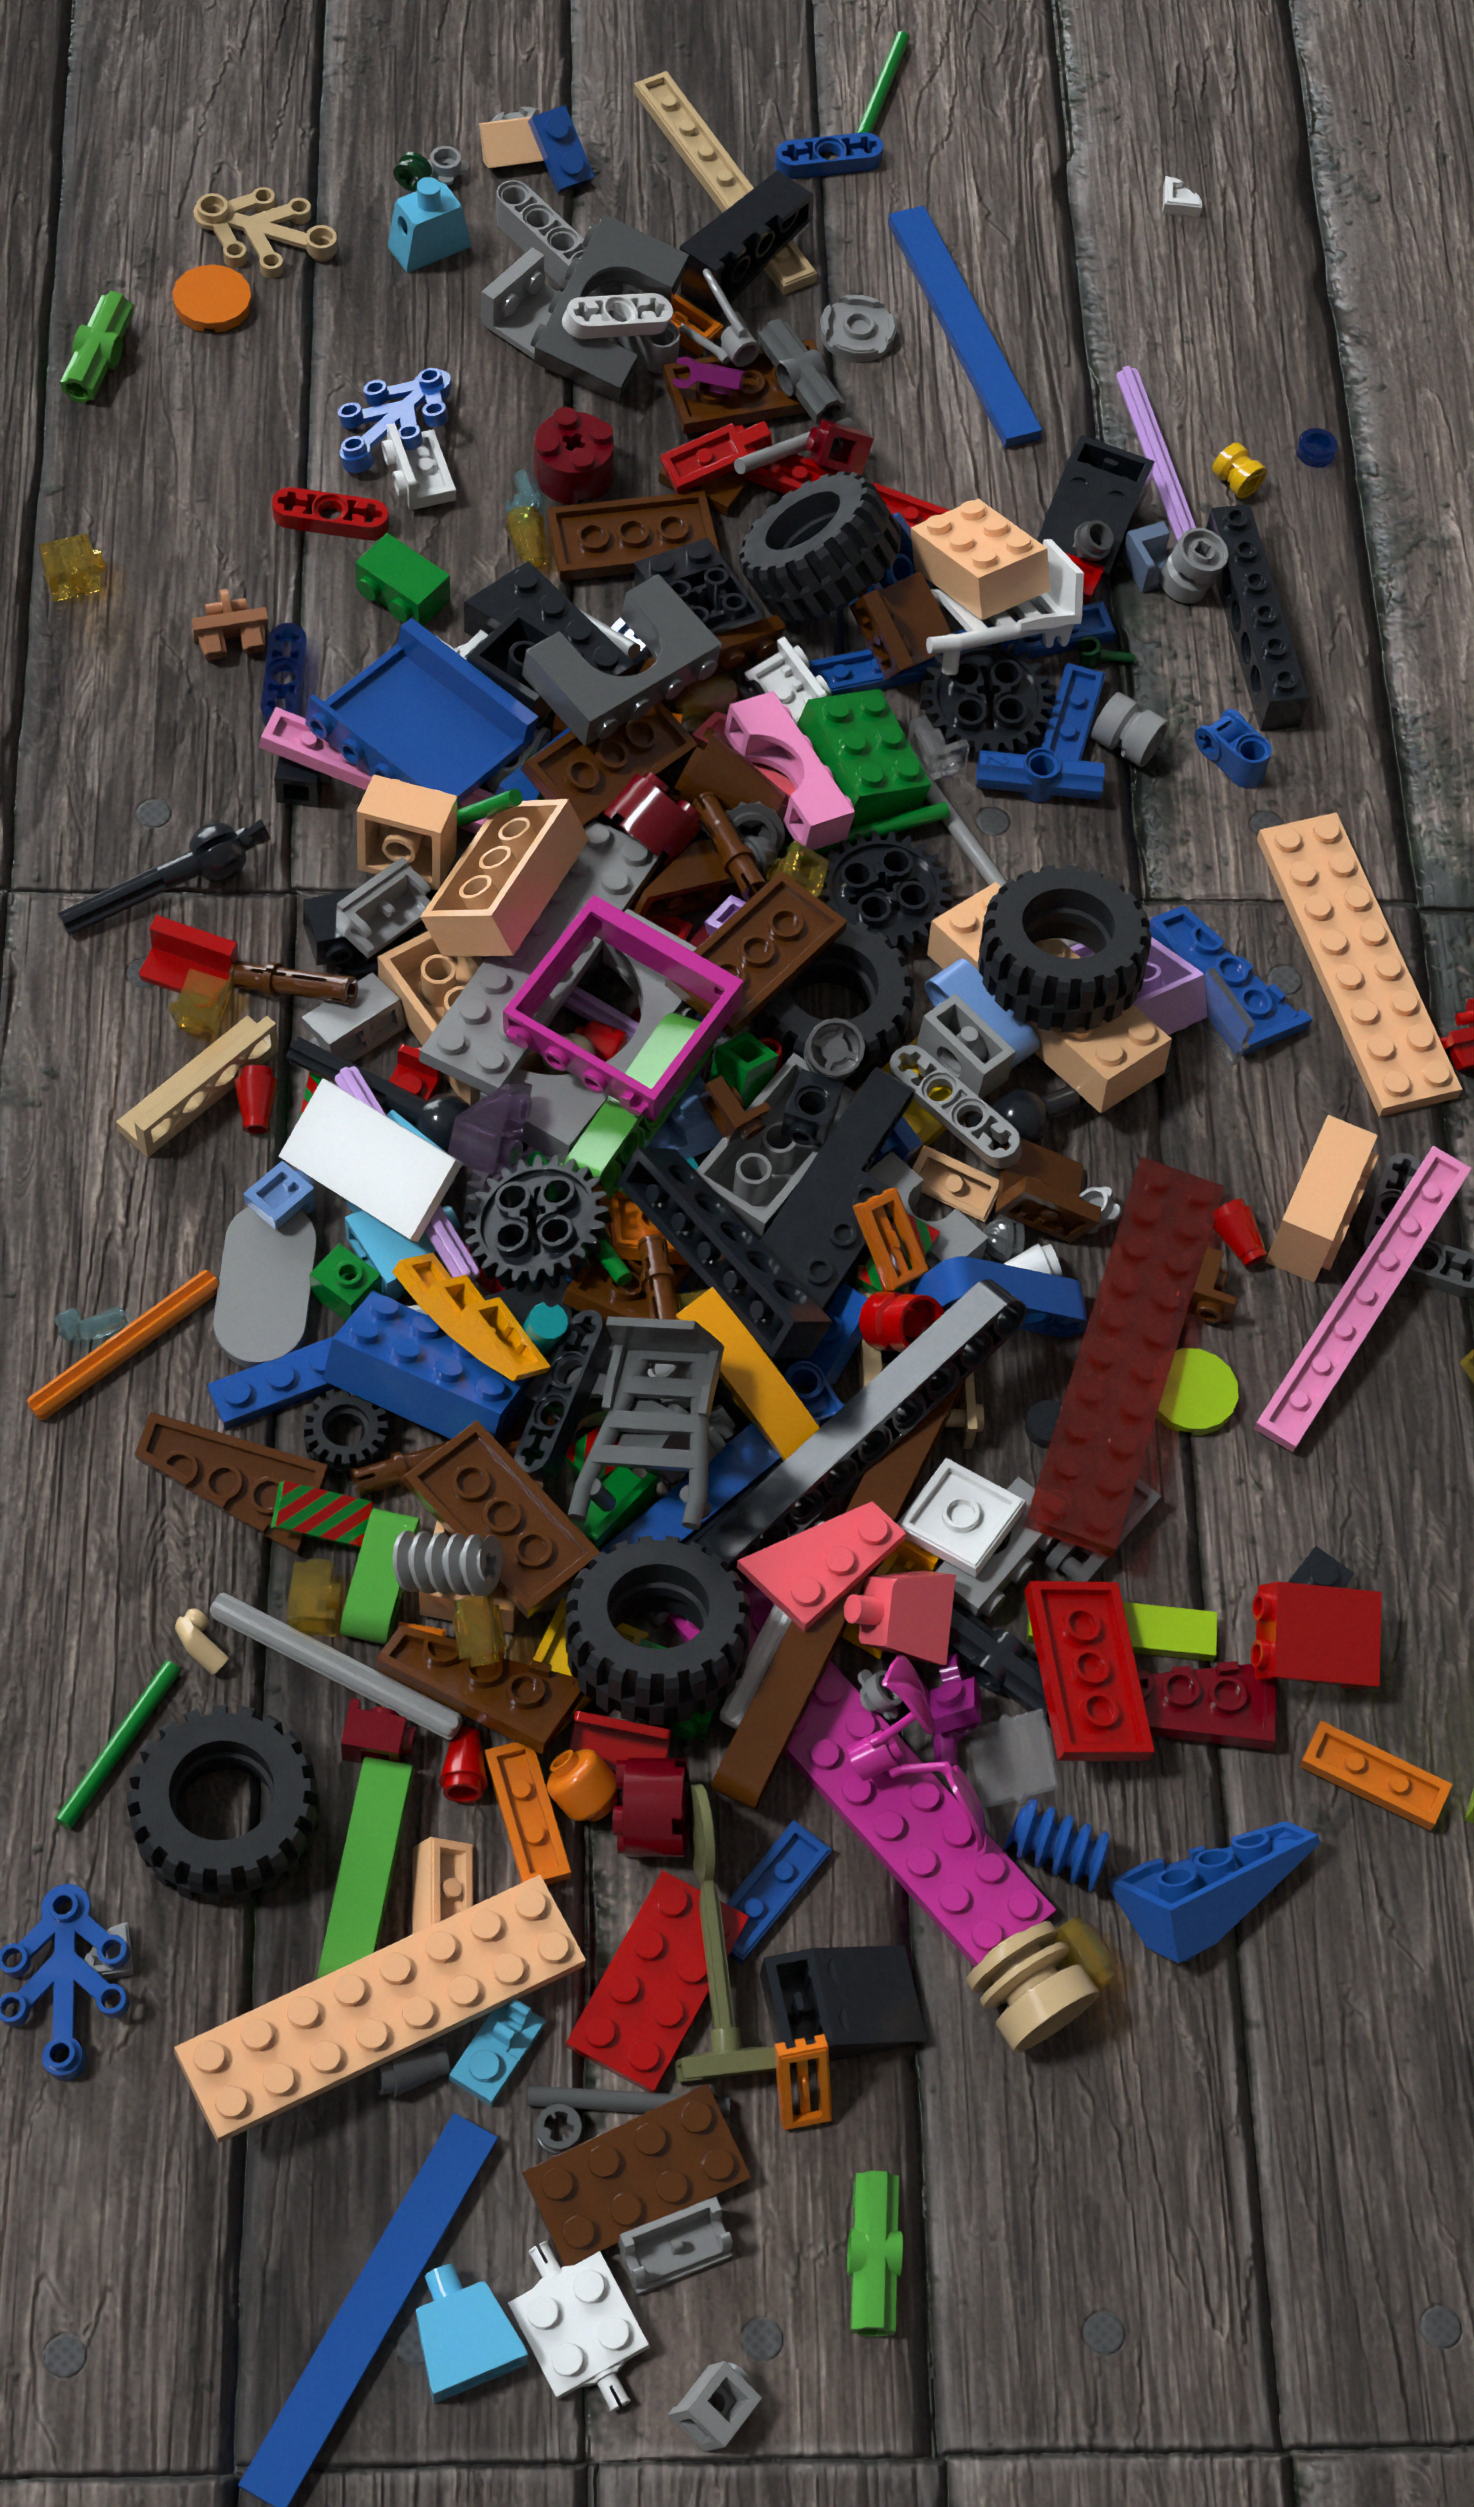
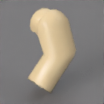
M196 1608L189 1609L184 1617L177 1619L175 1625L176 1633L188 1654L211 1675H214L226 1663L229 1657L202 1633L209 1626L208 1618Z

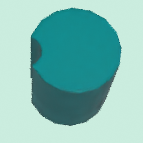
M542 1302L531 1310L522 1328L544 1356L551 1353L558 1345L566 1331L568 1318L565 1311L559 1305L549 1307L545 1302Z

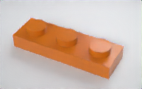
M1322 1720L1317 1725L1299 1767L1430 1831L1435 1826L1452 1787L1451 1783Z
M519 1742L486 1749L485 1760L520 1882L523 1883L537 1875H541L546 1885L571 1879L570 1866L536 1751Z

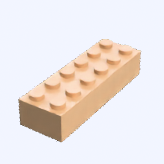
M998 883L991 884L931 921L927 955L943 970L958 959L963 958L968 960L979 971L978 959L984 915L991 898L999 892L1001 886ZM1059 938L1044 939L1033 943L1044 952L1057 957L1081 958ZM1134 1005L1122 1011V1015L1109 1023L1102 1020L1100 1027L1087 1031L1084 1027H1077L1075 1032H1062V1028L1050 1027V1031L1037 1028V1023L1028 1020L1040 1040V1049L1035 1054L1100 1114L1165 1073L1172 1038Z

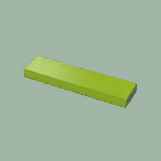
M1123 1602L1133 1653L1214 1661L1217 1647V1612ZM1028 1613L1027 1642H1034Z

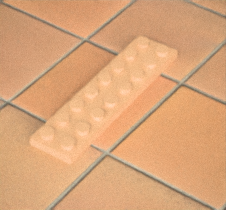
M1337 812L1260 829L1257 836L1259 846L1378 1116L1382 1117L1459 1098L1462 1087Z
M537 1875L174 2047V2054L216 2142L219 2144L510 2003L513 1999H519L583 1968L586 1959L541 1875Z

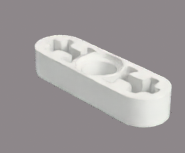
M656 293L577 297L569 302L562 317V324L570 335L579 339L660 334L666 329L673 315V308L665 297ZM616 310L621 312L627 321L620 322L613 319L608 311Z

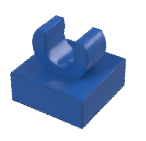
M904 1117L901 1118L874 1159L873 1165H876L891 1151L906 1163L923 1144Z

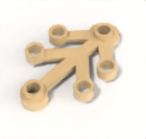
M259 187L250 194L229 201L219 194H205L199 198L194 207L195 222L201 228L214 231L223 246L224 262L232 268H239L246 264L247 250L242 242L236 240L231 228L244 231L260 258L261 274L270 279L282 275L283 258L279 253L274 252L267 238L306 249L308 254L318 262L329 261L337 252V235L331 227L317 225L305 233L277 225L287 220L295 224L309 222L311 219V204L305 198H294L288 204L275 208V193L273 190L267 187ZM250 209L258 212L251 216L240 214Z

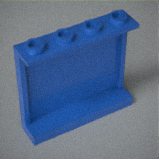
M411 618L400 627L398 643L326 700L322 701L316 695H311L309 697L305 724L316 737L327 741L349 763L356 764L369 776L373 777L375 774L456 795L458 805L533 743L539 716Z

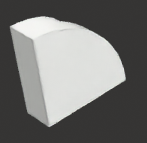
M1166 176L1163 185V213L1200 217L1202 202L1199 195L1196 193L1194 195L1188 188L1184 187L1183 181Z

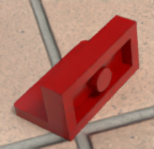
M156 915L149 928L152 948L139 971L140 979L215 1006L220 1005L230 986V967L233 962L239 961L237 942Z
M575 1711V1724L569 1750L573 1752L582 1749L594 1750L613 1772H616L617 1760H627L628 1758H667L672 1735L670 1729Z

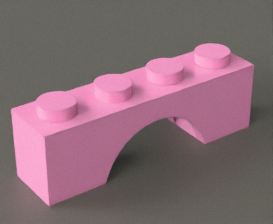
M774 691L730 704L723 732L731 745L750 762L765 764L782 772L789 778L796 789L790 795L783 823L802 852L806 853L846 840L855 815L853 804L849 797L843 795L835 783L831 770L822 764L814 752L810 739L801 733L793 721L789 708L781 703Z

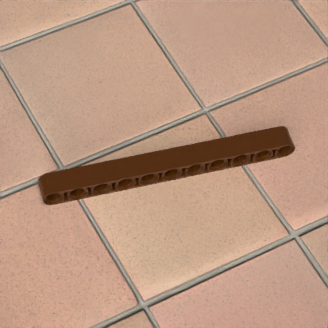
M966 1379L865 1472L846 1512L873 1501L896 1524L898 1523L953 1412ZM876 1567L805 1632L791 1621L717 1769L711 1790L754 1810L758 1808L849 1624L844 1616L845 1602L852 1594L863 1595L865 1580L868 1576L873 1575Z

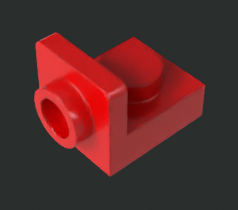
M401 1044L397 1051L398 1064L389 1082L429 1101L430 1098L434 1097L442 1082V1072L419 1061L420 1049L422 1047L412 1048Z

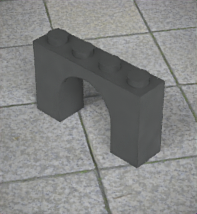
M603 214L598 226L591 224L583 241V246L586 249L581 259L574 257L565 277L569 282L563 292L557 290L548 309V312L552 315L546 326L541 323L539 324L532 338L531 346L535 347V363L619 403L636 371L638 355L604 338L579 339L570 335L562 324V317L572 299L587 297L596 288L609 283L629 284L646 293L662 295L671 303L687 272L689 254Z
M659 574L626 592L621 619L647 646L654 657L655 663L646 671L632 676H614L603 673L591 666L560 631L526 650L522 676L584 746L598 738L601 740L608 738L621 724L632 718L634 720L640 719L653 705L663 699L671 700L679 695L685 686L695 680L702 681L707 679L718 666L717 661L722 643Z

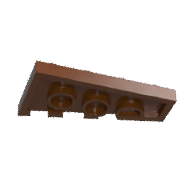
M402 1625L378 1654L375 1661V1670L542 1755L585 1695L578 1687L577 1678L551 1671L552 1665L532 1660L531 1665L505 1659V1653L486 1648L485 1651L478 1652L461 1647V1641Z

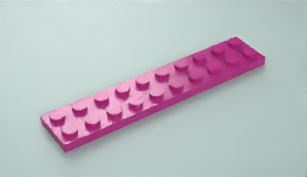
M750 1580L743 1586V1591L748 1595L750 1602L751 1621L748 1655L774 1606V1603ZM671 1613L666 1618L669 1626L685 1643L700 1632L693 1623L680 1615ZM830 1661L784 1755L973 1967H976L987 1953L1008 1937L1048 1921L1053 1917L1056 1912L1054 1906L987 1833H985L983 1849L976 1852V1835L968 1817L957 1799L932 1772L901 1774L892 1778L887 1770L865 1781L859 1777L850 1760L847 1746L882 1729L887 1730L890 1726L878 1712L873 1711L870 1713L865 1710L860 1701L859 1691ZM902 1740L906 1756L900 1759V1765L923 1763Z

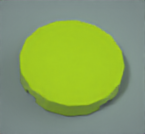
M1182 1348L1167 1353L1155 1364L1148 1381L1147 1402L1154 1416L1168 1429L1178 1433L1180 1430L1192 1432L1191 1435L1203 1436L1219 1430L1230 1420L1239 1398L1238 1382L1231 1368L1217 1355L1202 1349Z

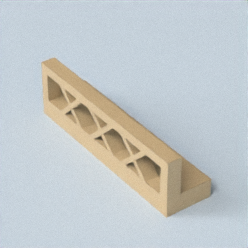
M247 1015L117 1120V1130L147 1158L150 1157L235 1087L234 1080L238 1077V1070L241 1067L262 1065L279 1051L276 1023L268 1016L256 1023Z

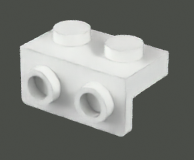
M395 423L388 424L387 440L382 441L383 456L387 465L393 464L395 471L392 475L396 493L398 496H405L409 510L455 501L456 489L434 429L421 432L423 444L419 448L404 450Z
M782 637L777 640L779 652L748 670L744 675L746 682L752 679L756 680L765 693L774 691L781 703L789 708L793 721L797 725L808 699L832 696L823 677L820 675L814 677L808 669L810 664L803 650L798 645L793 648L787 639Z

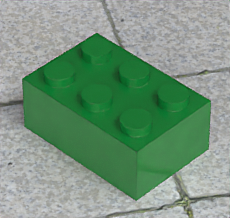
M881 689L807 700L797 722V727L803 735L810 739L813 750L822 764L831 770L834 781L843 795L850 798L855 811L851 827L920 809L932 784Z

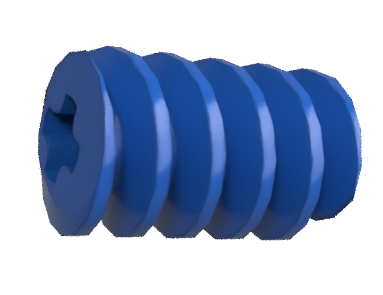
M1032 1798L1020 1809L1002 1851L1005 1852L1016 1842V1858L1023 1860L1033 1850L1035 1851L1034 1866L1037 1868H1041L1051 1858L1053 1859L1052 1875L1058 1877L1067 1867H1070V1883L1076 1885L1087 1875L1089 1876L1088 1891L1092 1893L1111 1850L1109 1848L1110 1834L1103 1831L1094 1841L1091 1840L1092 1825L1087 1822L1075 1833L1073 1832V1816L1068 1814L1059 1824H1056V1809L1050 1806L1039 1816L1037 1815L1038 1800Z

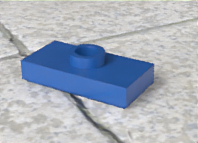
M843 1283L826 1312L832 1323L812 1356L799 1358L797 1361H808L817 1365L823 1371L827 1381L835 1384L862 1339L859 1329V1315L868 1297Z

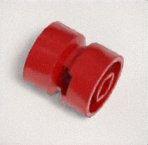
M890 1291L876 1292L869 1296L862 1306L859 1315V1329L862 1338L868 1346L876 1350L899 1351L902 1353L941 1317L944 1311L939 1302L928 1295L902 1294Z

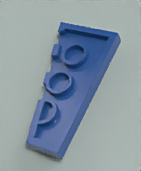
M1183 905L1150 919L1149 930L1152 933V937L1205 974L1207 1011L1241 1056L1308 1029L1313 1018L1303 1009L1299 1012L1294 1010L1284 1001L1286 997L1284 992L1274 984L1268 987L1253 974L1254 966L1243 956L1237 957L1229 953L1222 946L1224 940L1186 906Z

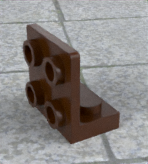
M921 572L904 578L880 591L876 589L867 593L849 606L885 680L940 654L928 653L926 647L928 637L952 634Z
M1020 1138L1022 1146L1021 1158L1011 1167L1000 1169L995 1213L1068 1243L1073 1242L1100 1223L1101 1207L1084 1201L1079 1196L1083 1165ZM1008 1141L1003 1145L1005 1151L1009 1149Z

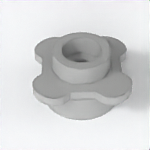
M450 146L435 148L430 155V160H428L432 167V175L439 182L446 185H451L458 175L467 173L469 169L467 161L461 160L459 151Z
M1091 1187L1079 1195L1084 1201L1101 1207L1100 1223L1087 1231V1234L1096 1233L1099 1227L1106 1226L1110 1222L1118 1220L1121 1216L1122 1209L1118 1204H1114L1112 1199L1114 1193L1109 1187Z
M864 1669L858 1674V1680L862 1685L860 1690L862 1706L870 1713L876 1711L883 1714L887 1720L895 1719L898 1716L896 1706L902 1702V1699L882 1685L887 1671L881 1670L873 1675L871 1671Z

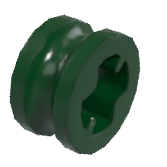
M415 152L404 153L393 170L394 178L399 185L413 192L417 191V183L420 179L430 177L432 174V167L428 160Z

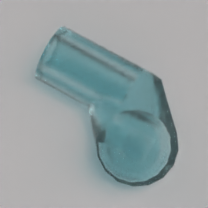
M528 469L520 470L514 474L513 481L519 495H513L515 500L511 502L507 499L505 504L509 517L517 522L530 519L542 503L540 491L531 471Z
M115 1306L82 1321L78 1310L74 1308L68 1309L55 1317V1323L60 1329L58 1334L67 1341L99 1339L126 1327L128 1323L127 1316L120 1306Z

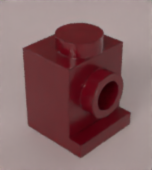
M822 419L819 428L813 427L811 429L806 447L808 451H811L809 458L818 465L842 472H853L862 475L874 438L861 429H854ZM838 437V446L831 450L834 438Z
M351 1698L341 1740L342 1761L363 1764L364 1758L370 1757L401 1763L403 1754H412L416 1726L407 1725L406 1717L399 1716L396 1711L389 1708L374 1707L370 1711L362 1710L360 1700Z

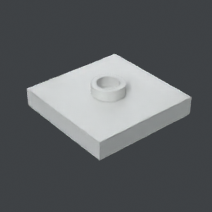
M945 1458L897 1524L906 1532L905 1539L976 1578L1025 1511L1026 1500Z

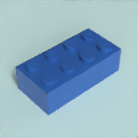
M372 1291L332 1338L322 1380L450 1439L478 1420L499 1443L526 1407L528 1398L524 1395V1392L533 1381L534 1376L517 1381L510 1380L478 1360L448 1336L429 1315L398 1303L388 1296Z

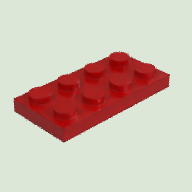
M1030 1581L1024 1593L1058 1761H1148L1155 1751L1119 1583Z
M663 1870L566 2041V2048L649 2093L656 2092L709 1995L699 1910L701 1890ZM720 1901L728 1960L749 1921V1916Z

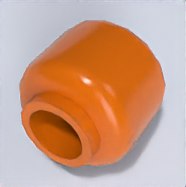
M582 1749L576 1752L566 1750L551 1763L550 1770L552 1773L548 1778L546 1789L550 1797L571 1820L580 1822L585 1820L589 1822L598 1821L605 1817L618 1802L615 1773L596 1751L590 1749Z

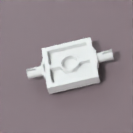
M544 2241L539 2245L548 2263L544 2262L536 2246L528 2251L542 2279L533 2289L508 2302L557 2400L580 2387L597 2384L610 2408V2412L616 2411L620 2408L611 2392L612 2388L622 2406L631 2401L616 2373L627 2360L649 2349L650 2346L600 2251L576 2265L561 2268L549 2246V2242Z

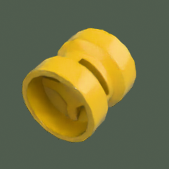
M1236 442L1226 447L1218 455L1213 463L1212 472L1220 480L1228 481L1230 483V490L1238 498L1243 499L1253 494L1262 485L1268 471L1259 461L1252 460L1249 457V451L1241 443Z

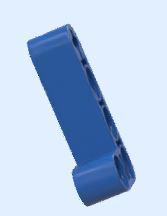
M958 1256L940 1262L909 1286V1294L928 1295L936 1299L945 1313L975 1284L981 1280L991 1279L1026 1305V1318L1019 1328L1020 1330L1064 1338L1079 1335L1089 1328L1082 1284L1075 1279L973 1257Z

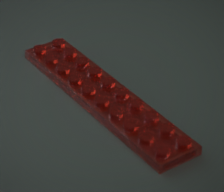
M1144 1157L1140 1158L1023 1524L1024 1527L1101 1555L1113 1557L1214 1223L1211 1213L1219 1206L1224 1190L1223 1185Z

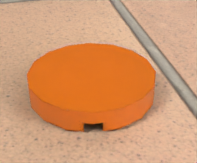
M212 264L188 270L176 281L172 292L176 315L183 324L196 331L205 332L204 328L215 329V333L228 331L239 326L248 317L250 312L251 292L249 283L242 274L230 267Z

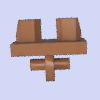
M228 589L219 590L220 602L205 604L207 616L191 618L194 643L199 642L203 656L207 661L222 659L227 656L224 638L240 636L243 654L265 651V632L268 631L266 607L248 610L246 598L230 600Z

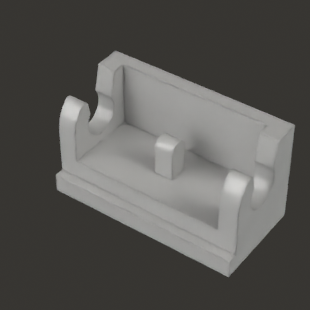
M402 856L337 903L336 928L369 959L422 920L420 916L431 902L426 896L431 891V888L408 865V861Z
M373 972L358 981V994L353 1004L348 1005L335 1001H326L301 1017L304 1027L314 1036L309 1042L351 1063L407 1028L401 999Z
M717 2197L620 2234L618 2249L636 2296L732 2258V2238L730 2232H726L721 2220L722 2210Z

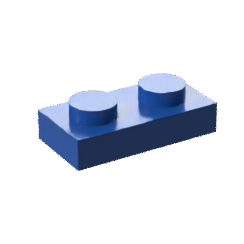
M566 105L532 116L529 119V126L557 193L586 184L594 179V173Z

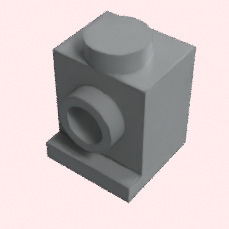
M722 2361L708 2365L678 2406L673 2407L667 2416L706 2452L726 2447L762 2397L750 2386L752 2381L744 2370L733 2363ZM711 2396L717 2402V2409L708 2402Z

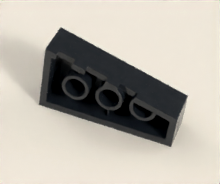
M778 170L767 179L761 181L758 186L679 246V250L689 254L687 272L681 281V294L717 318L723 312V309L703 275L704 269L711 271L729 304H731L764 270L769 261L774 259L813 219L814 194Z
M528 560L464 601V632L472 637L480 630L489 635L518 608L553 632L557 633L560 631L570 643L585 652L584 659L597 670L614 676L634 675L635 663Z

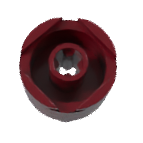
M570 407L557 409L553 416L541 423L534 435V475L539 483V488L552 500L569 505L579 504V500L590 497L591 501L602 497L609 490L613 481L614 438L611 425L593 415L576 412Z
M636 773L603 814L608 819H611L616 814L620 820L615 826L624 834L636 839L656 856L663 851L662 854L666 857L661 863L668 867L702 829L697 823L702 815L685 800H679L676 804L665 795L669 787L653 773H646L643 777Z
M628 1758L627 1760H617L615 1781L616 1789H620V1806H614L613 1835L617 1836L618 1854H625L626 1857L685 1858V1849H688L689 1843L687 1823L688 1792L687 1788H684V1782H690L688 1759Z

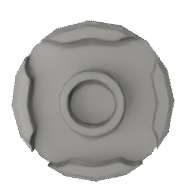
M846 295L839 298L838 302L832 306L830 303L824 308L819 325L820 339L826 349L840 359L850 362H871L882 358L892 349L897 333L896 318L892 312L889 313L884 309L882 302L865 295Z

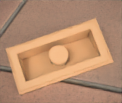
M532 116L479 123L483 162L488 168L544 161L528 123Z
M923 1145L912 1169L924 1179L921 1193L986 1222L997 1202L999 1179L932 1147Z
M429 1837L414 1846L412 1851V1934L473 1906V1844Z

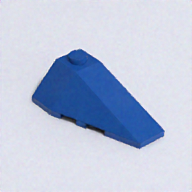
M1288 1821L1233 1836L1231 1839L1232 1846L1223 1849L1206 1850L1202 1845L1188 1849L1189 1858L1165 1865L1162 1858L1144 1862L1108 1880L1109 1890L1145 1946L1179 1964L1180 1962L1194 1959L1198 1953L1217 1944L1320 1844L1319 1835Z

